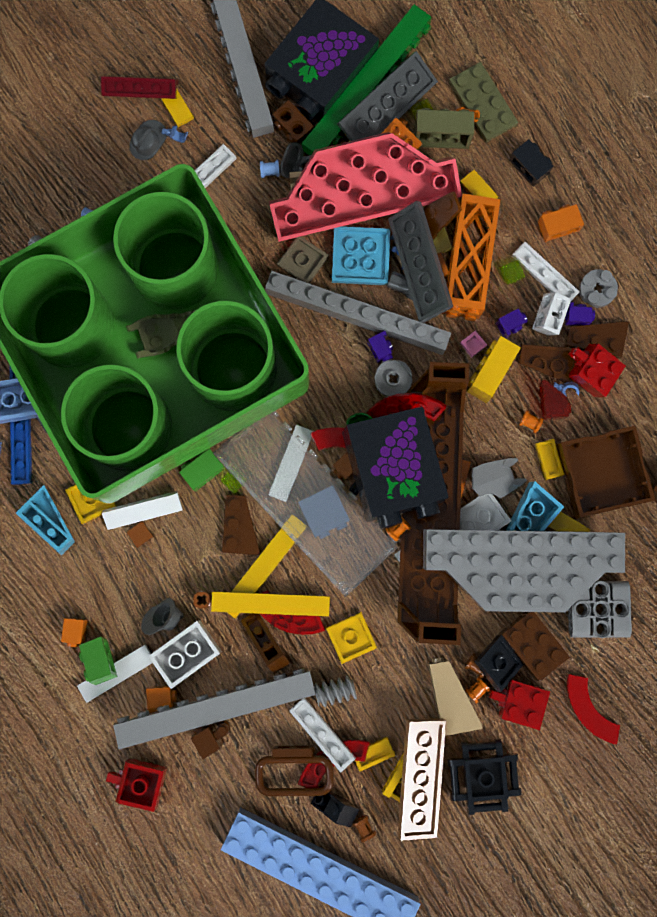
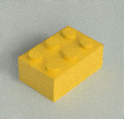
M502 336L497 341L494 339L485 352L488 356H484L476 368L479 372H474L470 378L467 393L487 403L493 397L521 347Z

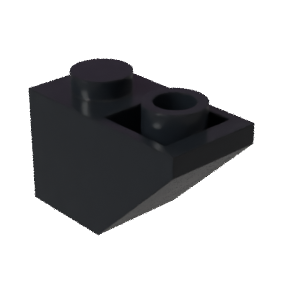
M332 791L326 795L314 796L310 803L334 823L346 827H351L359 811L348 800Z

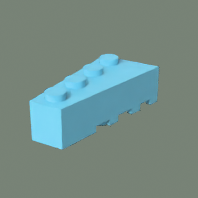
M536 481L529 482L506 530L544 531L564 506Z

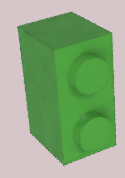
M210 448L196 455L197 458L193 462H186L179 472L195 492L225 469Z
M99 637L79 645V658L84 663V677L87 682L98 685L118 677L108 640Z

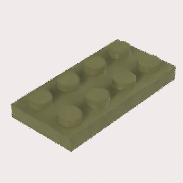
M481 62L449 79V84L463 107L479 110L480 118L478 122H474V125L486 143L518 125L517 119Z

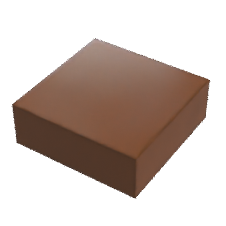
M143 521L126 532L137 548L154 537Z

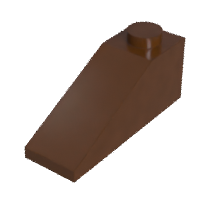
M251 613L241 620L266 666L274 674L290 664V661L260 614Z

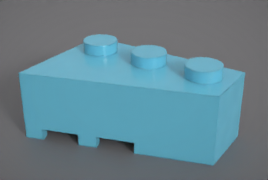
M44 485L16 512L29 527L61 556L75 543L73 536Z

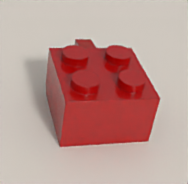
M599 343L588 344L587 348L583 351L579 348H572L568 354L576 361L574 368L569 374V378L593 397H606L626 367Z
M512 679L502 692L491 690L489 698L499 701L498 706H501L498 717L540 731L550 691Z
M129 758L125 761L124 769H120L119 773L109 771L106 782L116 784L115 788L119 789L116 798L118 804L154 812L159 804L167 767Z

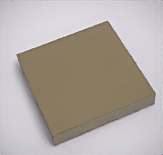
M300 236L294 239L278 261L277 266L295 279L310 284L329 255Z

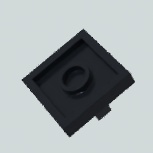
M496 635L493 641L474 661L497 692H502L524 665L502 635Z

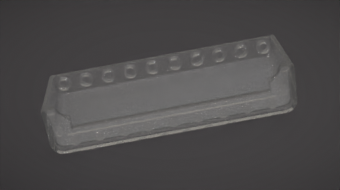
M274 411L232 435L213 454L346 597L398 548L395 545L398 541H395L390 535L387 536L382 531L383 529L379 528L377 520L366 522L363 508L356 503L358 498L351 491L347 493L343 489L345 484L338 477L334 479L329 474L332 472L325 463L321 465L316 460L318 455L312 449L308 451L303 446L305 444L303 439L299 435L295 437L290 432L292 428L286 421L282 423L277 418L279 414Z

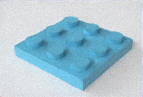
M342 226L334 228L332 283L388 285L390 229Z

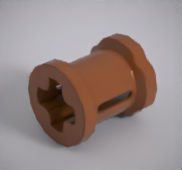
M207 591L197 592L193 597V603L199 609L208 608L212 603V596ZM199 596H206L205 600L207 603L199 604Z
M472 653L464 668L471 669L479 674L480 678H483L484 674L474 662L477 659L476 654Z
M363 815L352 823L360 835L361 842H366L376 835V831L371 828L368 822V815Z

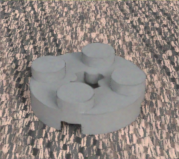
M592 270L582 279L579 285V295L585 303L592 305V307H605L617 296V281L608 270ZM596 284L602 286L601 293L598 290H594Z
M387 360L376 370L374 377L375 386L386 397L407 393L412 384V372L408 365L402 361ZM389 375H397V383H390Z

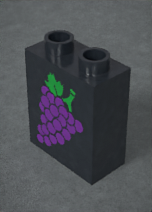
M315 0L265 62L267 81L265 86L275 97L282 99L286 95L296 102L295 107L307 120H312L314 117L321 120L378 50L379 38L328 1Z
M423 406L346 425L342 435L366 522L377 520L379 528L384 529L403 523L401 513L415 510L417 519L440 513L438 504L448 499L449 496Z

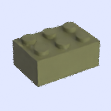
M423 108L417 110L414 135L422 142L420 147L469 149L474 135V112L466 109L450 111L449 109L431 110Z

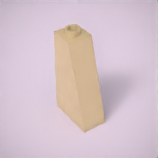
M443 657L433 658L432 662L428 663L438 718L446 720L445 736L483 729L450 662L447 659L444 660Z

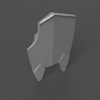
M517 458L492 461L472 468V489L479 497L485 494H493L502 498L524 484L527 479H514L510 467L518 461Z

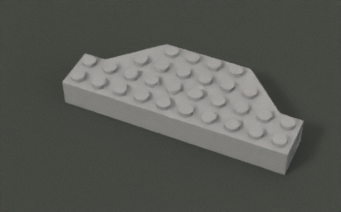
M423 529V569L444 570L484 611L566 612L604 573H625V533Z

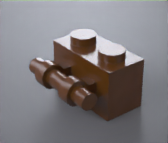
M222 721L217 729L214 724L198 727L193 731L194 734L191 740L202 760L221 749L224 743L222 737L227 735L231 728L228 721Z

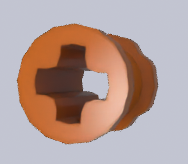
M526 410L519 425L532 429L533 433L536 434L544 419H539Z
M402 516L403 523L385 528L386 532L395 541H398L399 536L406 530L411 529L409 523Z
M479 677L472 687L465 690L476 704L481 696L491 691Z

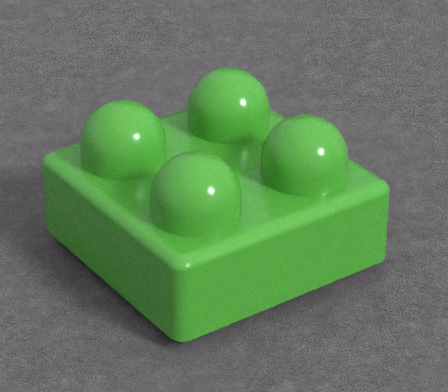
M178 164L0 261V348L76 486L86 497L103 503L116 502L299 398L309 388L307 361L195 170L189 165ZM196 310L184 322L178 335L177 345L165 353L137 359L135 353L144 350L138 330L128 332L126 325L154 314L164 315Z

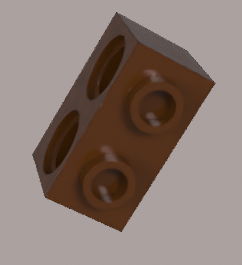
M290 100L272 114L273 126L277 131H282L285 134V139L289 144L297 142L302 145L303 141L314 129V126ZM283 117L290 118L288 121L282 120ZM301 130L302 133L295 134L294 131Z

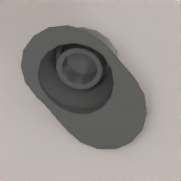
M148 120L142 123L133 133L129 143L132 155L139 160L153 158L166 140L167 135L162 134V129L165 126L157 120Z
M167 598L152 607L145 614L141 624L142 632L146 635H151L160 630L171 631L184 617V614L175 606L172 598Z

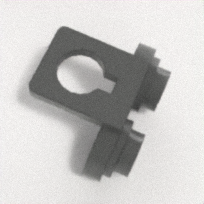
M297 142L290 143L287 146L280 164L279 171L286 179L290 178L289 172L303 171V164L309 161L312 156H303V148Z

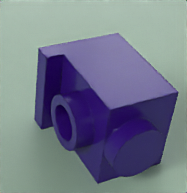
M570 302L565 316V325H590L595 319V310H592V307H587L585 304L574 306V302Z
M518 308L499 318L495 324L502 336L507 339L511 332L515 334L523 329L522 326L527 322V317Z
M385 331L369 338L367 342L377 363L393 359L391 351L393 347L389 340H385L387 335Z

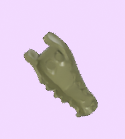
M196 310L185 313L154 314L126 325L128 332L138 330L144 350L135 353L137 359L165 353L177 345L178 335L184 322Z

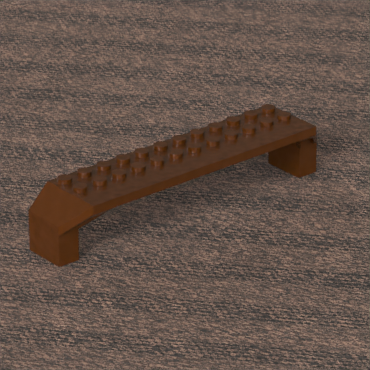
M430 362L425 373L407 391V393H419L433 397L447 405L446 409L435 421L427 417L426 420L449 498L438 504L440 513L430 517L417 519L415 510L402 513V517L409 523L411 529L401 534L397 622L417 643L461 645V624H458L457 607L458 584L444 570L423 569V529L460 530L463 419L466 389L469 384L470 363Z

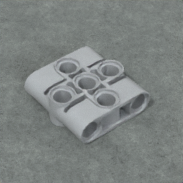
M596 581L568 609L570 637L630 638L632 624L629 581ZM598 584L602 587L600 595L595 592V587ZM582 604L584 611L579 615L576 612V607ZM598 604H601L603 607V611L601 614H597L596 612V606ZM618 604L622 606L620 614H617L615 611V607ZM598 624H602L604 628L601 634H598L596 631Z

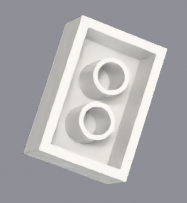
M198 620L148 657L170 689H172L222 651L202 622Z

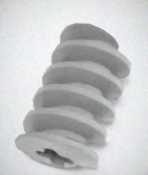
M347 675L344 682L338 677L337 684L332 679H330L329 686L323 681L322 688L317 683L314 684L318 706L321 702L324 707H327L328 700L331 705H334L335 699L342 703V697L349 701L351 694L354 699H357L353 679L350 680Z

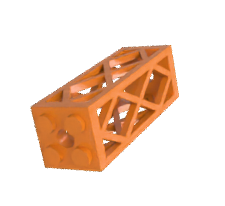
M462 194L459 202L462 210L456 216L448 268L449 274L446 282L453 307L442 313L446 314L449 318H457L459 316L465 317V320L476 321L485 310L501 199ZM479 218L484 219L487 225V233H485ZM473 221H475L482 237L475 247L467 232V228ZM462 234H463L464 239H465V241H466V243H467V246H468V248H469V250H470V253H469V254H467V251H466V249H465V247H464V244H463V242H462V240H461V235H462ZM460 248L464 260L457 267L458 254ZM484 248L483 261L481 264L478 258V254ZM473 260L480 273V281L471 263ZM467 267L476 285L468 295H466L459 278ZM454 282H456L462 298H459ZM477 295V301L472 300Z

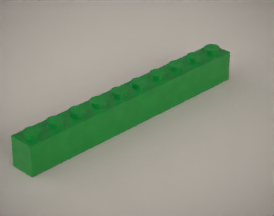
M415 4L411 7L303 141L302 148L304 153L310 156L314 150L337 145L342 141L344 133L337 123L389 76L401 62H404L409 57L411 49H415L419 45L423 34L426 36L431 29L432 17Z

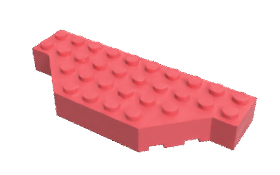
M386 132L314 150L288 196L269 201L277 238L280 242L398 213L415 201H420L422 206H427L450 192H455L457 198L462 197L456 158L447 157L433 161L393 133Z

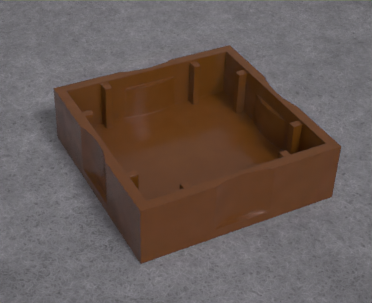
M636 425L609 431L598 436H587L569 440L556 445L565 474L564 480L574 519L655 501L649 474L643 463V452Z

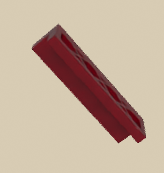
M101 76V96L177 99L176 85H179V79Z

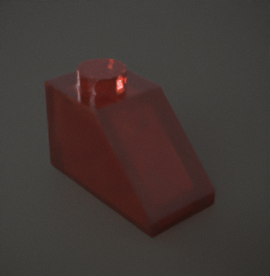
M542 380L538 387L543 421L566 419L569 417L571 404L568 402L567 397L547 380Z

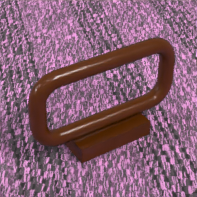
M314 745L275 746L272 749V756H264L256 764V788L265 796L326 795L331 791L334 784L333 765L326 756L314 755ZM322 763L326 769V784L320 788H267L263 784V767L266 764Z

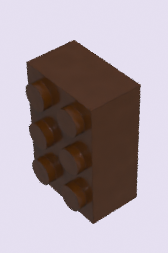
M524 612L498 633L505 638L523 662L524 667L538 682H541L570 658L535 612Z

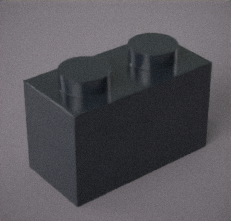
M530 139L517 148L509 159L533 187L550 174L554 167L550 158L544 156L540 152L538 145L532 143Z

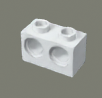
M557 292L545 293L532 329L547 336L559 335L571 299Z

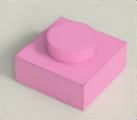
M476 330L460 342L471 358L487 346Z

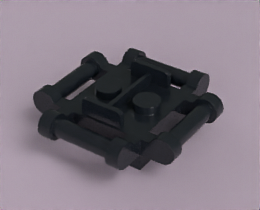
M494 739L493 742L470 744L468 742H461L462 758L447 759L451 775V801L467 800L468 815H474L477 812L500 810L501 812H508V797L522 795L521 788H519L517 771L518 754L508 753L503 755L501 739ZM496 751V755L469 757V752ZM505 762H509L510 789L507 788ZM458 766H463L465 793H460ZM500 799V802L497 803L474 804V801Z

